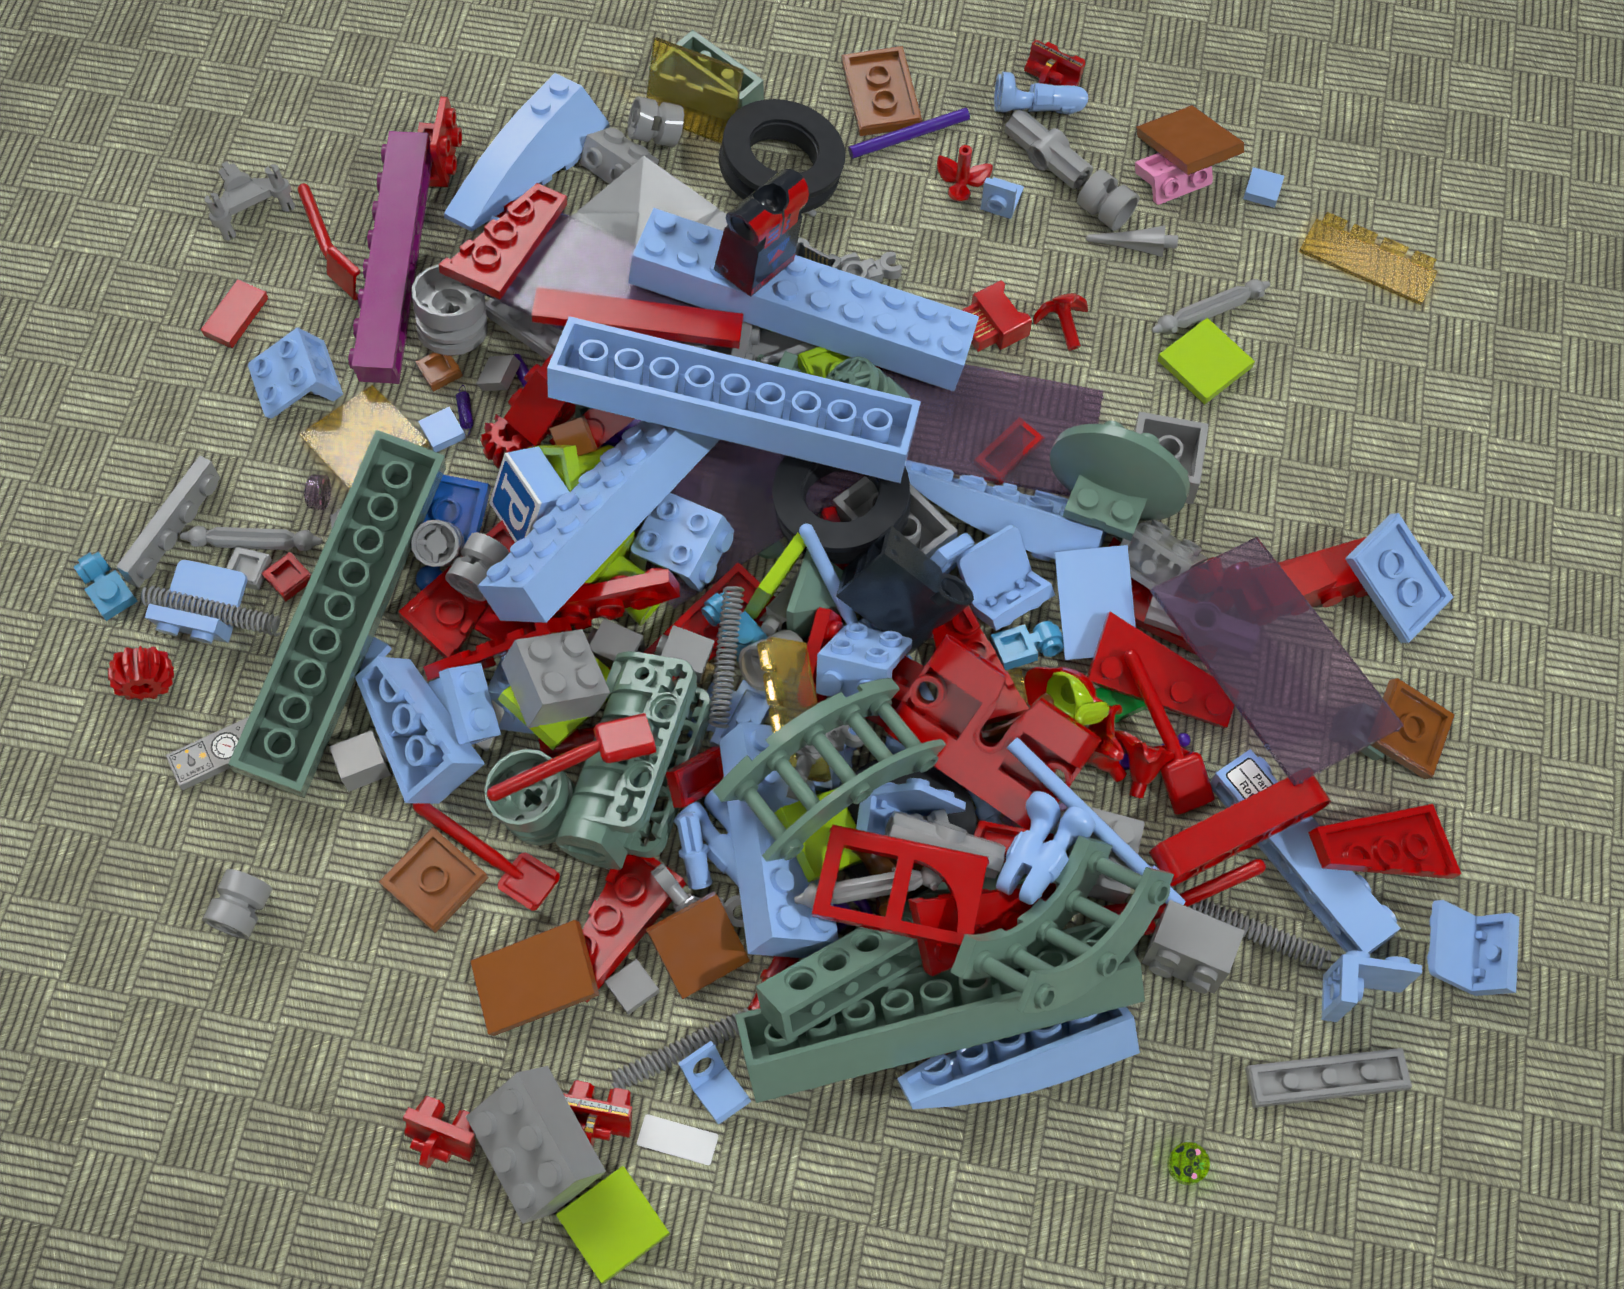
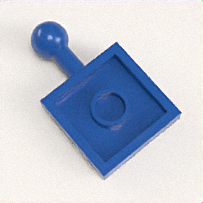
M443 475L423 523L428 520H444L453 523L460 529L464 536V543H466L472 533H480L491 486L488 483ZM426 565L417 572L416 584L421 591L442 573L441 567Z

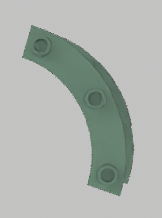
M892 678L878 679L860 684L857 687L858 693L845 697L840 692L803 712L765 739L769 746L753 760L748 755L745 756L713 789L721 802L745 801L773 837L775 842L762 855L766 862L794 858L804 848L803 843L850 804L863 802L871 795L874 789L894 779L914 772H925L936 764L939 759L937 755L946 746L945 742L942 739L925 743L919 741L891 706L892 697L900 689ZM879 715L906 749L893 755L864 720V717ZM849 725L877 759L878 763L856 775L825 736L826 733L839 726ZM806 745H813L843 783V785L821 801L789 762L790 757ZM772 771L779 773L807 810L788 829L783 826L757 792L758 785Z
M1079 835L1067 864L1055 880L1058 888L1046 902L1039 899L1017 919V926L1008 931L1000 928L984 934H965L951 973L962 979H980L992 976L1022 993L1016 1009L1022 1013H1040L1065 1006L1080 998L1106 977H1111L1116 972L1119 964L1130 953L1148 928L1160 905L1168 899L1170 883L1174 874L1146 867L1143 875H1140L1109 860L1108 856L1113 847L1112 845L1102 840ZM1103 874L1135 890L1121 915L1087 899L1099 875ZM1081 913L1110 929L1091 947L1061 931L1074 915ZM1053 944L1077 958L1062 966L1054 967L1034 955L1046 945ZM1021 967L1029 971L1030 975L1026 977L1012 968Z

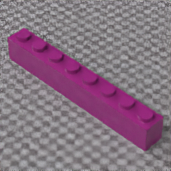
M389 131L387 144H383L381 148V160L384 165L383 171L377 174L378 201H373L372 217L375 221L374 228L368 231L367 236L370 253L369 259H364L363 262L365 285L364 288L359 289L358 305L361 308L360 316L355 318L353 324V334L356 342L355 348H350L348 356L349 367L354 370L359 382L400 383L412 303V285L416 276L433 162L430 153L431 141L428 133Z

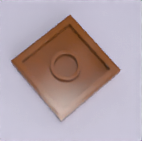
M1395 678L1388 682L1367 743L1423 779L1432 778L1455 714L1405 682Z
M432 827L379 883L432 932L436 933L489 877L480 867Z
M714 891L646 929L682 999L750 961L718 895Z

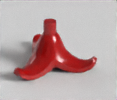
M1118 704L1109 706V714L1101 722L1090 724L1088 727L1102 741L1087 763L1108 772L1115 782L1123 780L1127 775V772L1120 764V760L1124 757V750L1115 738V715L1122 713V707Z
M1115 730V738L1124 747L1129 759L1130 776L1133 780L1129 795L1144 798L1147 784L1154 780L1166 763L1174 759V752L1168 751L1165 745L1148 746L1146 742L1140 741L1128 732ZM1182 748L1184 755L1191 753V751Z

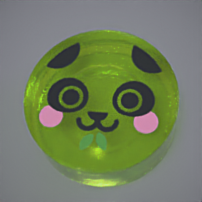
M1184 1142L1177 1145L1170 1152L1167 1167L1172 1178L1178 1183L1195 1185L1208 1174L1210 1160L1207 1152L1200 1145L1193 1142Z

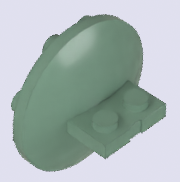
M1106 421L1104 424H1084L1068 428L1057 437L1050 452V465L1054 475L1071 493L1065 506L1063 517L1088 526L1092 525L1101 528L1104 532L1129 541L1132 540L1139 521L1166 519L1177 514L1184 507L1190 491L1188 471L1167 449L1159 444V439L1150 433L1139 434L1125 429L1116 421Z

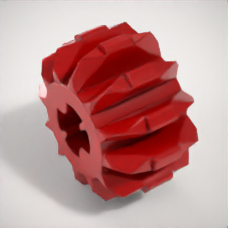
M495 414V423L485 422V433L481 434L480 441L484 447L485 457L488 461L493 460L494 465L499 469L504 453L528 449L529 447H534V445L504 418Z
M140 645L135 649L126 647L124 652L114 653L113 660L109 662L108 680L110 681V687L114 689L115 695L125 696L126 700L138 698L141 701L144 698L157 699L158 694L168 693L169 687L173 685L174 667L172 666L171 659H169L167 652L158 651L154 646L143 648Z

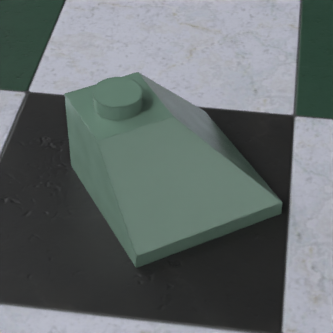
M808 549L806 550L786 611L787 630L795 632L801 639L810 636L817 608L831 609L840 615ZM831 562L841 581L843 570Z

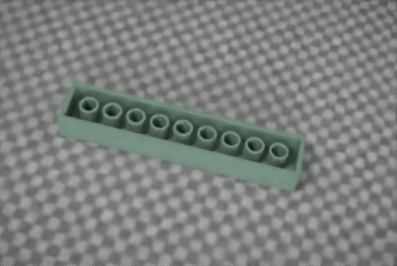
M376 429L228 763L233 772L305 798L356 680L355 676L359 673L410 554L413 533L423 523L446 470L445 455Z
M1095 921L1061 931L1092 947L1110 928ZM1053 944L1046 945L1034 955L1054 967L1062 966L1077 958ZM1132 949L1111 977H1106L1092 990L1067 1005L1040 1013H1022L1016 1010L1022 993L992 976L980 979H962L951 973L952 968L931 976L925 973L923 966L908 971L788 1042L762 1015L760 1008L736 1014V1022L755 1101L758 1103L776 1099L781 1096L1144 1002L1141 964ZM1021 967L1012 968L1026 977L1030 975L1029 971Z

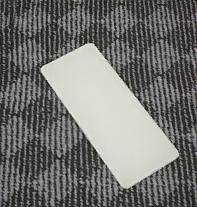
M647 1114L644 1117L637 1145L710 1165L717 1144L718 1134Z

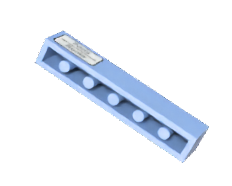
M1250 749L1216 772L1210 783L1213 792L1228 808L1278 781L1272 775L1269 764L1262 757H1257ZM1312 816L1257 844L1345 952L1363 951L1371 954L1389 941L1401 929L1397 924L1394 913L1387 906L1381 905L1371 893L1368 882L1361 875L1355 874L1353 871L1322 869L1308 834L1314 828L1320 827Z

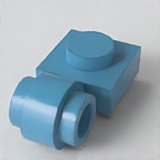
M99 551L93 555L89 552L79 558V563L73 566L85 584L93 581V584L84 590L106 621L138 602L116 570L108 575L105 574L111 568Z
M724 592L721 594L715 593L704 602L705 607L701 609L703 616L712 626H716L721 622L719 618L722 616L720 612L723 611L721 606L723 605L722 600L724 599L722 595L725 594ZM746 611L739 615L741 617L740 620H736L741 624L737 626L740 628L737 632L739 636L734 637L739 640L735 643L738 645L735 648L737 653L732 655L737 657L736 660L738 662L743 648L768 637Z
M1051 621L1037 624L1031 634H1029L1024 624L991 635V644L1005 670L1038 661V652L1043 653L1046 657H1052L1059 654L1064 648L1063 635L1059 627Z

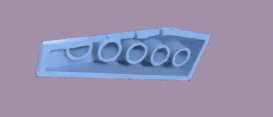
M554 73L516 112L482 154L444 212V218L472 232L488 222L491 216H497L502 213L506 204L517 200L536 183L545 185L552 180V175L563 168L566 171L573 167L581 159L587 135L609 128L608 120L581 85Z
M910 460L906 461L905 466L910 484L926 498L958 519L990 536L1008 525L1017 527L1020 531L1025 550L1030 551L1031 555L1037 559L1049 561L1055 559V552L1101 548L1107 534L1103 529L1063 517L1064 509L1068 502L1067 498L1035 490L1034 496L1022 494L1017 491V485L1004 482L1003 486L995 485L992 487L987 485L983 477L962 475L960 479L953 478L954 472L952 470Z
M1122 1007L953 1051L948 1055H938L898 1077V1083L912 1109L954 1107L989 1102L1034 1092L1067 1082L1139 1054L1134 1016L1127 1007Z

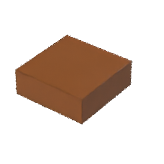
M433 352L415 361L418 370L433 392L463 377L461 369L451 355L447 356Z
M585 415L550 428L555 444L576 445L578 456L597 449Z

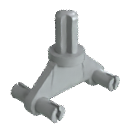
M224 162L222 163L223 168L218 171L224 181L225 191L222 197L219 199L218 194L211 193L210 195L214 202H212L208 195L204 199L210 210L209 218L212 224L219 228L224 240H231L227 232H229L232 238L236 236V232L231 225V215L271 196L278 198L283 211H290L288 205L292 210L295 208V203L290 195L292 189L289 181L282 177L276 164L270 165L273 172L269 166L265 168L268 178H251L247 173L241 172L236 164Z

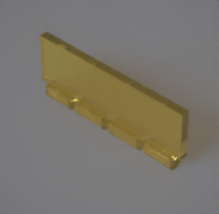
M1327 212L1322 221L1316 218L1299 250L1300 253L1418 305H1422L1438 271L1432 269L1437 259L1415 250L1411 259L1406 258L1405 255L1409 247L1387 237H1384L1380 246L1374 244L1379 234L1355 223L1350 233L1344 231L1348 220Z
M770 637L767 641L757 644L761 670L767 671V673L762 675L767 704L776 706L768 710L772 734L803 712L817 705L805 642ZM796 753L789 760L794 768L798 760L795 758ZM823 757L818 759L816 764H812L808 780L819 782L832 780L829 765Z

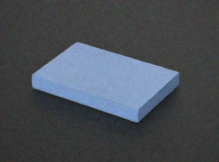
M1399 513L1390 514L1345 558L1400 643H1409L1453 598Z
M1128 545L1054 553L1065 660L1094 657L1108 612L1114 613L1136 627Z

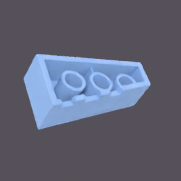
M377 656L355 676L405 803L439 804L485 765L471 743L459 745L451 715L410 659Z

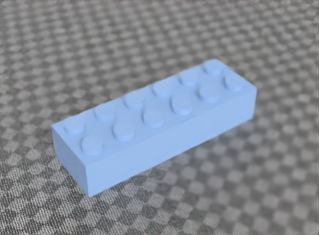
M742 721L719 741L724 777L745 756L748 755L753 760L769 746L765 739L781 727ZM796 753L789 760L794 768L798 760L795 758ZM811 767L806 784L816 795ZM772 771L758 785L757 792L773 812H776L783 806L798 802V800L786 797L789 786L777 771ZM727 801L748 954L806 958L838 940L835 921L812 917L811 908L803 904H796L794 897L804 892L809 883L818 885L819 879L808 883L796 856L790 860L779 859L766 862L762 855L775 840L745 801Z

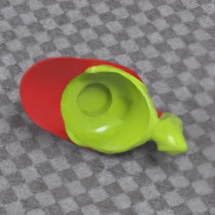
M1034 667L1029 669L1025 675L1024 695L1030 706L1041 695L1047 693L1053 698L1054 706L1082 725L1101 722L1109 714V705L1097 698L1096 689L1092 681L1077 670L1066 667Z

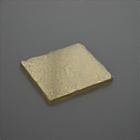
M656 37L652 43L653 48L646 98L656 100L658 106L663 102L682 106L684 111V130L722 143L726 124L738 109L744 69Z
M373 385L299 434L301 439L348 489H350L376 429L424 448L430 446L428 440Z

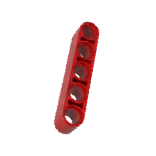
M1303 769L1167 838L1154 846L1149 851V854L1159 870L1174 874L1170 886H1176L1318 813L1328 806L1331 800L1311 769Z

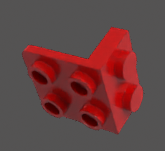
M444 96L440 97L435 123L419 122L417 132L428 133L431 141L430 153L433 162L429 186L448 188L450 177L455 175L457 169L455 152L456 147L460 148L462 145V129L457 127L456 109L451 108L449 98Z

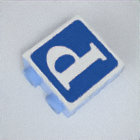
M538 446L504 453L489 503L499 519L503 520L513 540L517 542L525 538L534 529V523L541 517L548 515L557 506V500L570 491Z

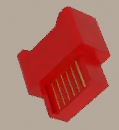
M1002 280L974 293L971 305L962 309V311L979 316L971 341L977 352L993 344H996L1002 350L1030 335L1031 317L1027 313L1017 311L1004 293L1006 284Z

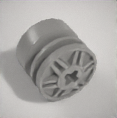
M438 264L420 273L412 285V297L417 334L422 344L434 353L447 356L462 355L476 349L484 341L488 332L484 292L439 273Z

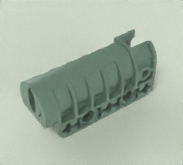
M632 651L621 652L616 655L606 681L610 694L607 697L608 703L600 723L645 713L655 741L656 753L614 763H605L601 758L600 752L585 761L556 838V844L567 854L598 867L620 870L623 867L627 854L652 858L664 850L674 824V819L679 808H674L670 790L666 788L668 785L666 772L674 767L675 762L676 765H679L698 755L709 725L708 720L710 717L708 715L711 713L709 711L711 708L710 703L712 702L711 697L704 689L697 687L696 672L688 661ZM683 671L686 678L679 679L675 686L672 677L679 676L680 672ZM649 673L646 679L641 678L643 674ZM700 699L703 706L696 707L692 716L690 705L696 704L697 700ZM691 717H693L696 724L690 721ZM681 731H693L689 742L683 745L677 744ZM673 752L678 755L677 761L673 755ZM661 796L668 797L667 807L660 812H654L653 808L657 798ZM649 819L654 822L653 828L649 823ZM652 829L656 839L655 841H649L645 846L641 838L648 837Z

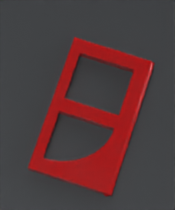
M832 824L829 830L830 836L812 909V917L960 948L965 934L973 935L986 867L989 865L987 856ZM844 848L898 859L885 917L831 906ZM914 863L925 866L935 872L948 886L957 909V932L902 921Z

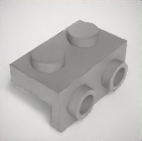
M610 127L587 135L579 162L582 166L610 184L642 156L645 155L657 165L659 159L651 155L644 146L630 141L620 130Z

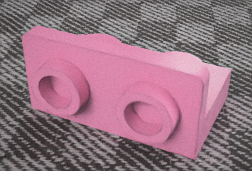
M1159 153L1135 162L1136 174L1152 186L1153 201L1157 205L1211 185L1213 182L1212 166L1187 175Z

